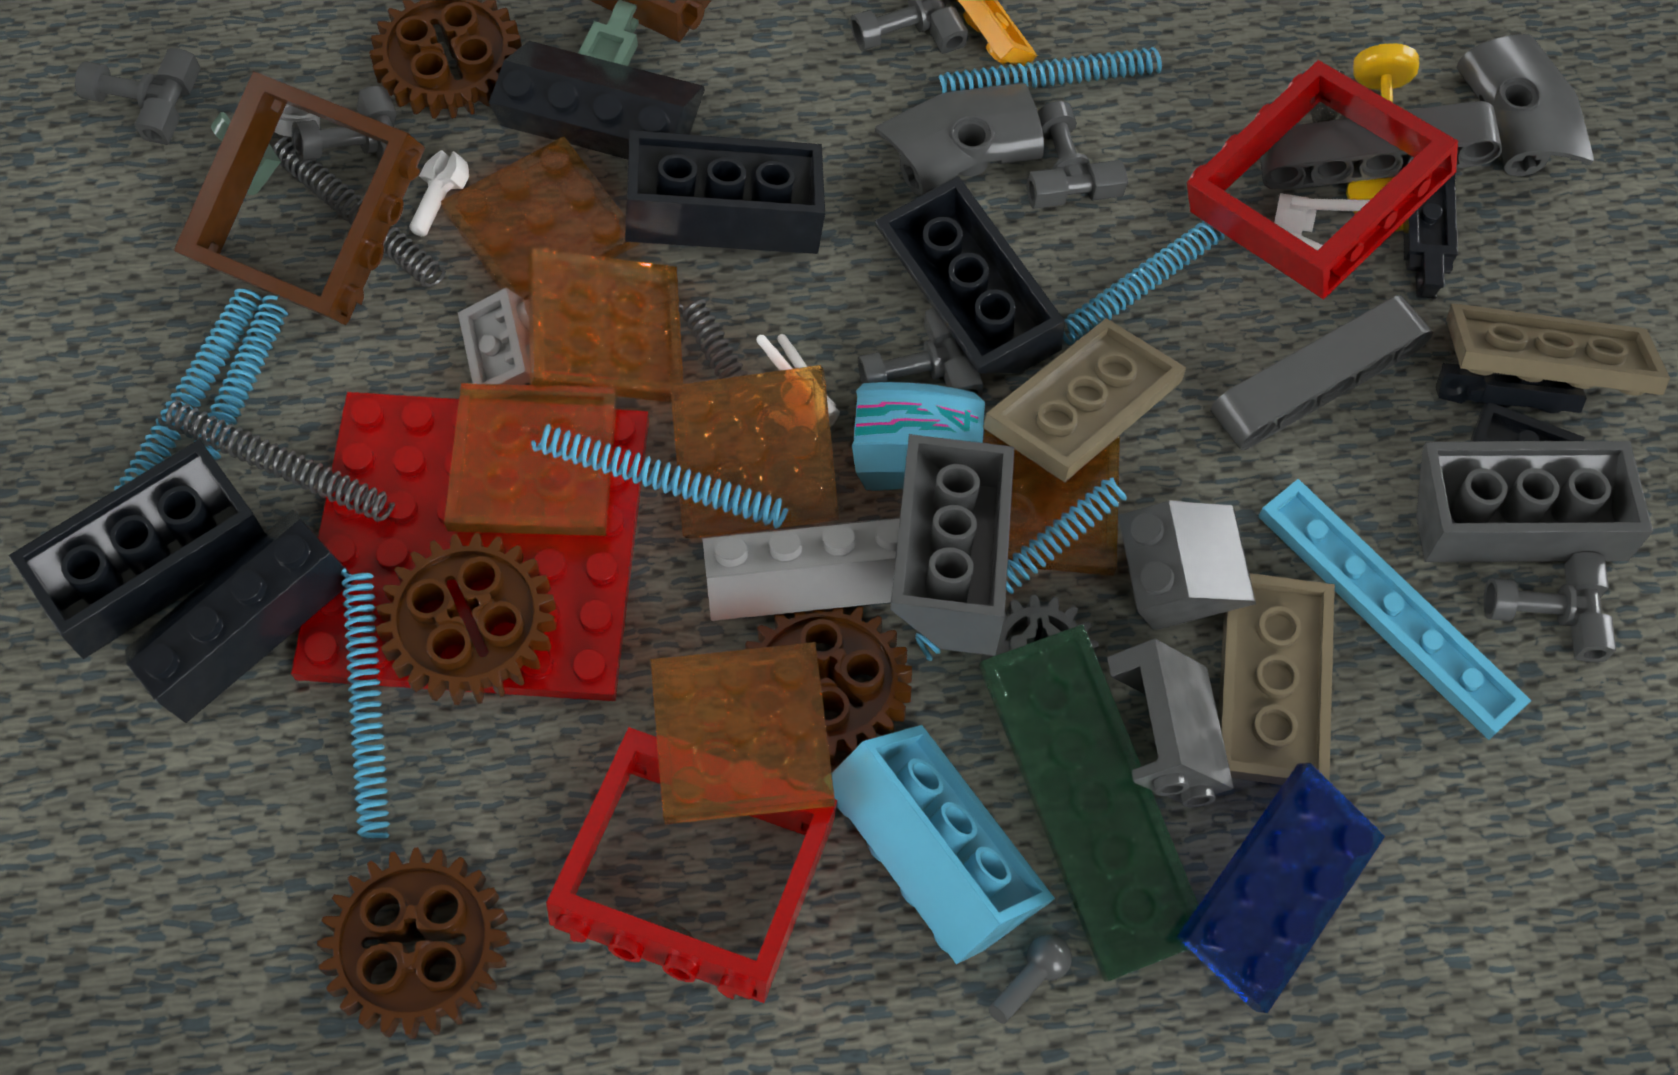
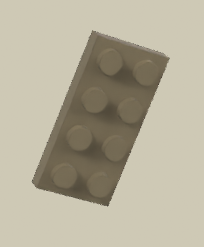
M1455 303L1450 305L1446 322L1460 368L1467 369L1474 374L1483 376L1493 373L1514 375L1529 382H1541L1543 379L1559 381L1581 389H1590L1593 386L1612 388L1633 396H1639L1644 393L1664 395L1669 383L1670 376L1648 330L1645 328Z
M1105 318L988 411L983 428L1009 446L1014 447L1015 450L1063 482H1066L1177 387L1183 380L1186 367Z
M1249 573L1256 604L1224 612L1218 719L1231 777L1234 779L1324 791L1330 782L1335 584Z

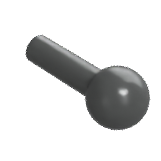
M1047 934L1039 936L1032 941L1027 950V965L988 1007L989 1013L996 1021L1005 1024L1044 980H1057L1068 972L1072 963V954L1068 944L1062 938Z

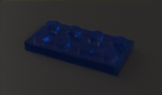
M1311 763L1297 764L1182 928L1177 938L1248 1006L1256 1012L1268 1013L1385 836Z

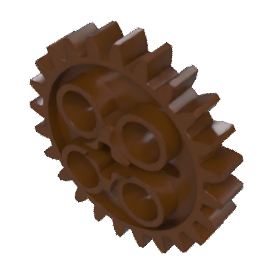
M402 0L405 8L402 12L393 8L388 9L391 22L378 21L377 26L380 34L371 36L374 50L369 51L377 82L382 83V86L388 90L390 96H395L397 106L402 107L410 102L413 114L418 115L425 107H429L431 116L434 119L437 118L441 109H448L449 115L453 119L456 118L459 107L464 106L472 115L475 114L474 103L477 101L482 102L488 107L491 106L489 104L490 94L494 90L504 60L522 47L517 23L515 20H510L506 7L497 9L496 0H486L483 3L482 0H420L417 3L411 0ZM434 24H438L441 27L451 57L455 59L457 70L461 76L460 80L454 79L444 49L438 43L436 31L432 26Z
M479 533L474 534L469 546H462L457 534H454L451 538L450 549L444 551L433 540L430 542L432 556L425 559L419 553L412 552L411 557L415 565L412 571L402 567L394 569L401 585H384L383 587L387 599L392 603L377 606L381 619L386 621L376 627L381 640L387 642L381 649L388 661L395 660L392 667L399 678L409 675L408 682L413 691L417 692L428 684V693L433 701H437L447 689L455 705L461 703L465 691H472L477 703L481 704L483 703L485 688L491 686L500 697L505 696L503 681L510 678L522 686L525 682L520 668L523 665L537 670L541 667L534 650L550 651L551 649L549 637L543 633L554 631L557 627L554 616L548 614L556 609L553 595L546 594L551 589L546 575L537 576L540 571L534 558L523 562L524 556L520 546L516 545L505 554L502 538L498 536L486 548ZM480 579L494 580L491 586L485 590L475 591L470 589ZM448 580H456L468 609L489 651L486 657H480L477 654L465 624L446 586ZM429 601H443L441 607L434 612H420L422 607ZM501 623L515 624L513 630L507 635L494 636L491 634L494 627ZM451 645L464 646L463 651L455 658H440L441 653Z
M858 606L851 615L844 614V607L833 608L832 612H825L824 609L813 610V613L808 614L805 611L794 612V618L790 620L782 614H774L775 630L759 625L757 627L759 642L747 641L745 644L746 657L748 659L739 660V676L743 678L737 680L738 696L744 697L741 699L743 716H752L750 722L751 731L754 734L767 730L765 740L766 746L769 749L784 741L785 758L787 759L794 756L798 749L805 750L807 765H812L817 753H825L829 765L835 766L837 752L845 751L847 756H849L862 741L876 738V733L882 736L894 733V723L892 720L904 722L906 706L904 703L911 702L912 686L908 685L912 682V666L905 665L907 663L908 650L906 647H896V630H890L881 634L882 617L877 616L867 623L864 622L862 606ZM819 643L828 644L833 647L824 652L811 649L812 646ZM791 654L796 655V656L799 657L800 659H798V658H796V657H794V656H789V655H791ZM859 674H868L874 679L863 683L853 680L852 677ZM783 680H793L798 683L796 686L788 689L776 686L777 683ZM851 704L855 706H860L861 708H855ZM829 710L838 713L840 716L832 720H823L816 715L822 711Z
M419 847L413 849L409 863L403 864L395 851H392L389 854V868L383 871L373 861H369L367 866L370 879L363 882L352 875L347 878L354 890L350 898L343 895H333V901L342 910L340 916H324L322 918V922L334 932V936L318 940L317 946L323 952L333 954V957L319 964V970L326 976L339 975L326 987L327 991L333 997L347 994L340 1008L348 1016L362 1008L358 1023L367 1030L381 1017L380 1031L390 1038L396 1031L399 1023H402L405 1035L410 1039L416 1038L420 1023L422 1022L426 1023L435 1036L439 1035L441 1029L440 1017L448 1015L457 1025L462 1024V1014L459 1007L467 1003L471 1007L480 1010L483 1006L475 994L476 990L479 987L495 990L497 984L487 972L489 968H504L507 964L504 957L495 952L494 948L509 944L510 938L506 932L494 928L503 924L508 918L504 909H489L499 900V895L494 887L480 891L486 881L485 876L480 870L471 873L465 878L468 865L464 858L459 857L447 868V857L440 849H437L429 863H426ZM447 901L458 903L457 913L450 921L442 924L432 922V913L438 905ZM388 904L400 905L399 915L394 922L382 927L375 926L374 920L379 909ZM420 931L427 941L416 942L415 952L409 953L402 943L411 942L414 938V932ZM460 935L466 937L465 942L460 945L441 942V940L455 939ZM371 939H378L388 943L374 945L368 949L363 947L364 942ZM446 957L456 960L455 971L448 979L441 982L430 981V968L436 961ZM387 960L397 962L396 973L391 980L380 985L372 984V972L378 964Z

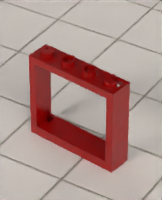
M1317 60L1303 74L1295 76L1288 85V88L1271 104L1264 105L1257 113L1255 119L1239 134L1232 135L1225 142L1222 150L1207 164L1200 165L1195 169L1190 179L1186 182L1190 212L1324 300L1456 173L1458 140ZM1321 102L1411 155L1414 159L1323 246L1316 250L1225 192V190Z
M628 727L546 902L549 925L569 933L571 941L583 943L586 939H590L606 945L612 954L623 960L640 962L641 959L661 965L665 973L677 980L694 982L695 979H699L718 986V991L732 1000L735 995L749 1000L753 999L765 1003L831 832L837 800ZM631 774L805 835L757 960L576 895Z

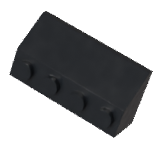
M528 41L504 60L489 104L500 125L503 127L628 160L630 130L690 135L705 88L703 85Z
M629 131L625 242L818 254L825 218L822 144Z
M959 176L875 220V226L978 373H1021L1062 350L1065 320Z
M198 439L8 556L60 635L82 659H85L208 581L265 532L246 502L201 440Z
M292 510L125 649L126 664L156 702L187 723L343 591L345 587L341 583L345 577L341 574V571L345 567L300 516Z

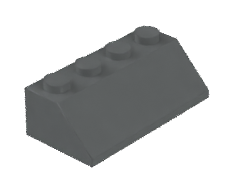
M909 434L890 610L940 649L995 656L1005 615L1014 447Z
M1631 441L1425 442L1423 446L1416 519L1424 562L1568 561L1573 553L1579 552L1602 554L1605 556V561H1629L1653 533Z

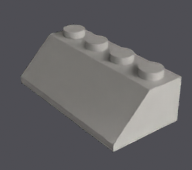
M900 517L702 537L711 621L891 602Z

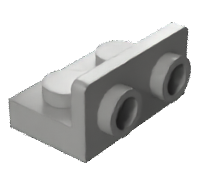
M506 287L458 312L476 397L483 401H492L526 383L532 384L541 391L552 387L549 374L551 359L548 351L542 344L539 327L542 325L541 316L530 300L522 299Z

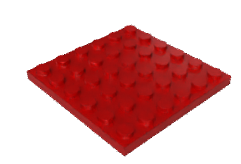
M347 392L332 472L340 471L342 478L349 475L351 482L358 479L360 486L367 483L369 490L376 487L378 494L385 491L387 499L377 517L384 515L390 503H395L391 514L385 520L376 522L373 517L367 518L364 513L358 514L355 509L349 510L346 505L340 506L337 501L331 502L326 497L318 538L350 574L371 573L374 575L370 580H354L351 585L371 583L375 586L372 590H355L347 594L354 596L373 594L375 598L371 601H354L349 603L352 606L371 604L376 607L373 611H357L349 615L356 617L374 615L377 619L373 622H356L350 624V626L377 627L386 622L381 619L377 611L378 605L392 603L387 599L383 587L384 585H401L394 569L402 567L412 571L415 568L411 557L412 552L415 551L427 559L432 556L430 549L431 541L435 540L444 551L450 549L451 538L454 534H457L462 546H469L474 534L479 533L486 548L498 536L502 538L505 554L516 545L520 546L524 556L523 562L534 558L540 571L537 576H547L551 589L546 594L553 595L556 609L548 614L554 616L557 625L556 630L543 632L549 637L551 643L550 651L534 650L541 667L537 670L523 665L520 671L525 683L521 686L510 678L504 680L505 694L616 701L642 480L634 484L632 477L625 481L622 473L614 477L612 470L604 474L602 467L594 471L592 464L584 468L582 461L575 465L572 458L564 461L562 455L554 458L552 452L547 455L543 454L542 449L535 452L532 449L531 441H535L537 447L542 439L545 426L550 424L551 431L547 438V450L552 442L555 429L560 427L561 433L557 441V453L563 443L566 431L570 430L571 436L567 445V456L573 446L575 436L579 433L581 439L577 448V459L583 449L585 439L590 437L591 443L587 452V462L593 452L595 442L600 440L601 446L597 455V464L603 455L606 444L610 443L611 449L608 454L607 467L614 456L616 447L620 446L621 452L618 457L617 471L624 459L625 452L630 449L631 455L628 461L627 474L634 462L635 455L640 453L641 458L637 470L638 477L645 460L649 426L648 411ZM336 491L331 494L333 497H336ZM345 495L340 498L342 501H345ZM354 499L349 502L351 505H354ZM363 503L358 506L359 509H363ZM372 507L368 510V513H372ZM480 579L470 589L475 591L485 590L491 586L494 580ZM448 580L446 586L465 624L477 654L480 657H486L489 651L468 609L456 580ZM343 591L300 626L291 671L295 680L352 684L347 680L352 674L347 670V666L352 662L346 658L350 651L345 646L350 641L345 638V634L350 630L344 626L348 619L343 614L348 609L343 606L344 601L347 599L342 595ZM429 601L422 607L420 612H434L441 607L443 601ZM501 623L494 627L491 634L494 636L507 635L513 630L515 624ZM377 631L351 635L357 638L368 636L378 638L375 643H359L351 647H376L379 649L377 653L359 654L352 658H378L380 660L377 664H362L353 667L354 669L361 670L377 668L380 670L378 674L362 675L353 679H378L381 683L374 686L411 688L408 682L409 675L399 678L392 667L395 660L388 661L381 647L387 642L381 640ZM451 645L443 650L440 658H455L463 651L464 646ZM428 684L425 685L422 689H428ZM492 686L485 688L484 693L497 694Z

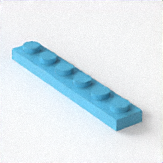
M1299 479L1262 508L1258 517L1319 577L1328 584H1335V592L1488 740L1532 701Z

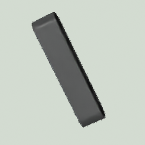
M1473 101L1406 110L1458 140L1456 169L1487 164L1494 161L1502 152L1494 106L1488 102ZM1345 118L1295 125L1260 158L1263 183L1267 188L1300 189L1395 177L1414 157L1352 120Z
M1396 295L1232 387L1214 402L1210 412L1241 450H1247L1416 353L1431 339L1434 332L1402 295Z

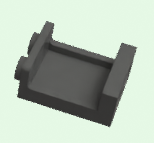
M1152 639L1108 656L1111 677L1146 695L1158 752L1157 761L1131 771L1133 782L1155 791L1157 795L1176 800L1185 807L1208 805L1215 801L1216 794L1234 789L1207 667L1157 639Z

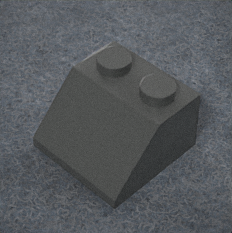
M1165 501L1118 515L1137 611L1153 630L1256 604L1236 513L1232 505Z

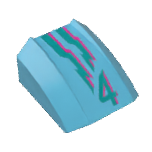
M904 382L863 383L856 390L857 405L852 451L856 474L866 490L903 489L909 434L983 443L985 401L974 392L939 385Z

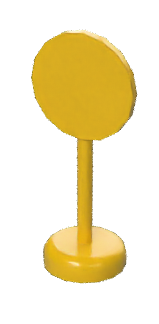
M1397 43L1379 44L1359 52L1353 61V75L1357 82L1366 88L1381 90V96L1392 103L1393 89L1411 82L1418 74L1419 55L1416 50L1407 45ZM1394 177L1348 182L1346 189L1347 199L1371 200ZM1403 224L1396 231H1403Z

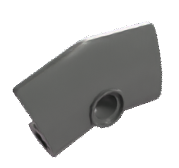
M1509 35L1481 43L1469 50L1459 60L1456 68L1478 99L1494 106L1502 145L1501 158L1507 174L1511 176H1526L1535 173L1547 164L1551 155L1575 159L1589 165L1592 164L1594 157L1578 96L1532 35Z
M1025 83L945 92L875 126V132L891 143L900 153L902 176L910 190L917 196H921L956 178L958 174L962 176L979 175L986 170L989 162L997 161L999 164L1038 160L1042 159L1044 153L1041 122L1033 97Z

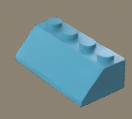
M923 725L862 741L823 782L837 800L838 809L851 820L867 842L871 854L882 862L900 887L904 899L911 906L915 907L932 930L937 944L951 956L956 964L983 952L1055 899Z

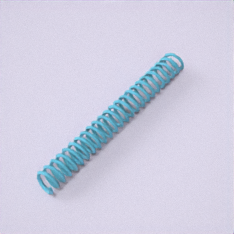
M1151 47L1149 51L1142 48L1140 52L1137 49H1133L1131 53L1128 50H1125L1122 54L1116 51L1114 55L1110 52H1107L1105 56L1098 53L1096 57L1089 54L1087 58L1081 55L1078 60L1072 56L1069 61L1064 57L1060 62L1055 58L1051 63L1048 60H1044L1042 64L1039 61H1036L1033 65L1027 62L1025 66L1021 63H1018L1016 67L1009 64L1007 68L1000 65L998 69L991 66L989 71L983 67L980 72L974 68L969 73L965 69L962 74L958 71H955L953 75L949 72H946L944 76L940 74L939 79L942 93L947 92V78H949L951 84V91H956V77H958L960 83V90H965V75L968 78L969 89H974V74L977 77L978 88L983 87V73L986 76L987 87H991L993 71L996 78V86L1001 85L1000 75L1002 70L1005 77V85L1010 84L1009 73L1011 69L1015 84L1019 83L1018 71L1020 68L1022 81L1028 87L1027 69L1029 66L1032 87L1036 89L1037 65L1040 70L1041 86L1044 88L1046 86V64L1049 69V82L1053 87L1055 85V63L1058 68V82L1062 86L1064 84V62L1067 67V81L1069 84L1073 82L1071 68L1073 61L1076 66V80L1078 83L1082 81L1081 60H1083L1085 65L1084 74L1087 82L1091 80L1090 59L1093 61V75L1096 81L1100 79L1099 58L1102 60V75L1105 80L1109 77L1108 57L1111 60V75L1114 79L1118 75L1117 56L1120 59V75L1123 78L1126 76L1124 60L1126 54L1129 58V74L1132 77L1135 75L1133 59L1135 53L1138 57L1137 70L1141 76L1144 73L1143 52L1146 54V70L1149 75L1153 72L1152 51H1154L1156 56V72L1158 74L1162 70V62L1158 50Z
M1205 221L1198 223L1195 228H1191L1181 238L1174 240V243H1169L1167 248H1162L1160 253H1155L1153 258H1148L1146 263H1141L1139 268H1134L1132 273H1127L1125 278H1120L1117 283H1113L1110 288H1106L1096 298H1091L1089 304L1085 303L1082 305V308L1076 309L1074 314H1069L1067 319L1064 320L1067 323V328L1070 332L1068 335L1071 341L1065 332L1063 336L1064 341L1071 346L1105 318L1111 320L1112 314L1119 315V309L1126 310V304L1133 305L1134 299L1140 300L1141 294L1147 295L1148 289L1154 290L1155 284L1161 285L1162 279L1168 280L1169 274L1175 275L1176 269L1182 270L1183 264L1189 265L1190 259L1196 260L1197 254L1203 255L1204 250H1210L1211 245H1217L1218 240L1225 239V235L1221 233V236H1218L1213 227L1209 224L1206 225ZM1205 228L1212 234L1214 241L1207 236ZM1198 233L1205 239L1207 246L1201 242ZM1191 238L1198 244L1200 251L1194 247ZM1184 243L1192 250L1193 256L1188 253ZM1177 248L1185 255L1186 261L1182 259ZM1170 253L1178 260L1179 266L1173 261ZM1164 259L1170 264L1172 271L1166 266ZM1157 264L1163 269L1165 276L1159 271ZM1150 269L1156 274L1158 281L1152 276ZM1143 274L1149 279L1151 286L1145 281ZM1136 279L1141 283L1144 291L1138 286ZM1128 284H1130L1133 287L1137 296L1131 291ZM1122 290L1128 295L1130 301L1124 296ZM1115 295L1120 299L1123 306H1121L1118 303V301L1115 298ZM1107 300L1112 303L1116 311L1111 308ZM1101 306L1106 310L1108 316L1103 312ZM1093 310L1098 314L1101 321L1096 317ZM1086 315H1087L1088 318L1092 321V323H1093L1094 326H1092V325L1090 324V322L1088 321ZM1079 321L1084 325L1086 331L1082 328Z
M245 288L234 291L235 296L229 299L230 304L226 305L224 308L225 312L220 314L221 320L215 322L216 328L210 330L211 336L206 337V344L201 345V352L196 353V360L191 361L192 368L186 369L187 376L181 378L182 384L177 385V392L171 394L172 401L166 402L167 409L161 410L160 413L163 421L166 422L165 414L170 405L177 401L175 399L176 396H179L183 401L194 407L201 406L200 401L195 397L199 399L206 398L202 390H211L207 382H216L212 374L217 375L221 373L217 366L222 367L226 365L222 358H230L227 350H235L233 343L240 342L236 334L242 335L245 333L242 327L249 326L247 319H254L251 311H258L256 303L238 294L240 292L247 293L261 300L262 297L258 293ZM237 300L241 305L234 304V301ZM233 308L236 313L230 312L229 309ZM228 316L232 321L225 320L224 317ZM220 324H223L227 329L220 328ZM215 332H219L224 338L215 336ZM210 340H214L218 345L211 344ZM205 348H209L213 353L206 352ZM204 356L208 361L201 360L200 357ZM199 364L205 370L196 368L195 365ZM194 372L200 378L191 376L190 373ZM189 380L196 387L186 384L185 381ZM184 388L191 395L182 393L180 389ZM173 409L171 414L173 417L177 410ZM184 413L181 414L179 421H182L185 417ZM157 418L155 420L157 426L151 427L152 434L146 435V443L140 445L142 451L135 453L136 459L130 461L131 468L125 469L126 476L119 479L121 485L115 486L114 490L125 485L124 481L134 479L129 474L130 472H134L138 476L146 472L138 469L135 463L141 464L147 470L156 466L151 462L142 460L140 455H145L157 464L164 461L161 456L145 449L146 446L151 447L162 456H171L168 449L152 443L150 438H155L168 448H176V444L171 439L158 435L155 430H160L174 440H180V434L170 430L168 427L161 426Z
M268 295L262 298L263 304L259 305V312L254 315L255 320L250 323L251 329L247 330V337L243 338V345L238 348L239 353L234 357L235 362H232L230 365L232 370L226 373L227 379H224L222 382L224 387L219 388V395L214 398L216 404L211 405V412L208 413V418L216 416L218 420L223 419L226 426L231 423L233 425L237 424L234 417L242 415L238 408H244L245 404L242 400L250 398L245 391L253 390L250 383L257 382L254 375L261 374L258 366L265 365L262 358L269 357L266 350L273 348L270 342L277 340L274 334L281 332L278 326L284 325L282 318L288 316L287 311L281 306L267 303L268 299L277 300L279 296ZM258 324L261 328H255V325ZM254 332L257 336H251V333ZM246 348L250 353L243 352V350ZM242 357L246 361H240L239 358ZM234 373L238 378L231 377V375ZM231 382L234 386H228L227 383ZM224 390H226L231 395L223 394ZM223 399L228 404L220 403L219 400ZM218 407L223 412L215 411V408ZM222 425L218 427L215 438L219 434ZM212 446L206 447L215 460L221 458L219 452L213 449Z
M550 424L545 426L542 439L537 447L536 442L531 441L532 449L535 452L542 449L544 455L552 452L554 458L562 455L564 461L572 458L575 465L582 461L584 468L592 464L594 471L602 467L604 474L612 470L614 477L622 473L625 481L631 477L634 484L642 480L644 487L652 483L654 490L662 486L665 494L672 489L675 497L682 492L684 500L692 496L694 503H697L702 499L705 507L712 502L715 510L722 505L725 513L733 507L732 510L735 516L739 515L743 510L744 519L749 518L753 513L755 523L763 517L764 525L770 524L773 520L775 529L782 525L789 511L787 508H784L779 518L782 500L778 498L769 514L772 499L769 494L766 496L758 513L762 495L760 491L756 493L748 510L751 496L750 488L746 489L738 507L741 492L740 485L736 486L728 503L731 489L730 481L726 483L718 500L721 485L720 478L716 480L708 497L711 481L710 475L706 476L697 496L701 478L700 472L696 473L687 493L691 474L690 468L686 470L683 480L677 489L681 471L680 465L676 467L672 479L667 486L671 467L670 462L666 463L662 476L657 483L661 464L660 459L656 460L651 475L647 480L651 461L650 456L646 457L637 477L641 458L640 453L635 455L634 462L627 474L628 461L631 455L630 449L625 452L624 459L617 471V462L621 448L620 446L616 447L614 456L607 467L608 454L611 449L610 443L606 444L603 455L597 464V455L601 446L600 440L595 442L593 452L586 462L588 448L591 443L590 437L585 439L583 449L576 459L577 448L581 439L579 433L575 436L573 446L566 456L567 445L571 436L570 430L566 431L563 443L556 453L557 441L561 433L560 427L555 429L552 442L546 450L547 438L551 431Z
M1114 478L1102 480L1101 487L1094 486L1093 493L1085 494V500L1078 499L1077 507L1070 506L1069 513L1061 514V520L1054 519L1053 527H1045V534L1038 533L1037 540L1030 539L1029 547H1021V554L1013 553V561L1008 559L1007 576L1018 587H1022V583L1013 572L1011 566L1025 580H1030V576L1024 570L1018 558L1033 573L1038 574V569L1034 566L1026 552L1032 555L1042 567H1046V562L1041 558L1034 545L1042 550L1050 560H1054V556L1046 547L1043 539L1057 553L1062 554L1061 547L1056 543L1050 531L1066 547H1070V542L1063 535L1058 525L1063 527L1074 540H1078V535L1072 530L1066 518L1072 521L1082 534H1086V528L1079 522L1074 511L1083 517L1090 527H1094L1093 520L1086 514L1082 504L1098 520L1102 521L1103 516L1093 506L1090 498L1095 500L1106 514H1110V508L1102 501L1098 491L1105 495L1114 507H1118V501L1109 493L1106 484L1116 492L1121 500L1126 501L1127 496L1117 486ZM1006 581V590L1010 594H1014L1013 588ZM916 633L915 638L918 645L927 657L926 659L932 661L933 657L924 643L936 654H940L941 650L921 633Z
M344 568L341 574L345 579L341 584L346 589L342 595L347 599L344 601L343 606L348 609L343 614L348 619L344 626L350 630L345 634V638L350 641L345 647L350 651L346 658L352 662L347 666V670L352 673L347 680L352 683L348 691L354 694L348 701L355 705L349 712L355 716L350 723L356 727L352 730L351 734L357 738L351 745L357 748L352 756L358 760L353 764V767L359 771L353 778L360 782L354 789L360 792L355 800L361 804L355 811L362 815L356 822L364 826L357 831V834L365 838H388L390 835L387 832H366L388 827L390 825L388 821L372 822L365 820L387 816L390 812L387 810L372 811L363 809L387 805L389 801L387 799H362L373 795L386 794L388 790L386 788H361L372 784L385 783L388 779L385 777H360L366 774L384 772L387 768L384 766H359L365 763L384 761L386 757L384 755H358L369 751L383 750L385 748L383 744L363 745L358 743L382 739L384 735L382 733H357L367 729L382 728L384 724L381 722L359 723L357 721L367 718H378L383 713L356 711L362 708L381 706L382 702L380 701L362 702L356 701V699L367 696H379L382 692L379 690H354L362 686L379 685L381 681L378 679H353L362 675H376L380 672L377 668L365 670L353 668L362 664H377L380 661L378 658H352L359 654L377 653L379 649L376 647H351L359 643H375L378 638L375 636L352 637L351 635L356 633L375 632L376 627L350 626V624L373 622L377 618L374 615L359 617L349 615L357 611H373L376 608L374 605L352 606L349 603L354 601H371L375 596L373 594L356 596L347 594L355 590H372L375 586L371 583L351 585L347 584V582L352 580H370L374 575L371 573L352 575L346 573L347 570Z

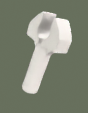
M440 150L425 163L419 175L420 178L428 183V188L409 225L411 232L417 236L427 235L447 192L451 189H463L469 178L467 162L454 151L449 157Z

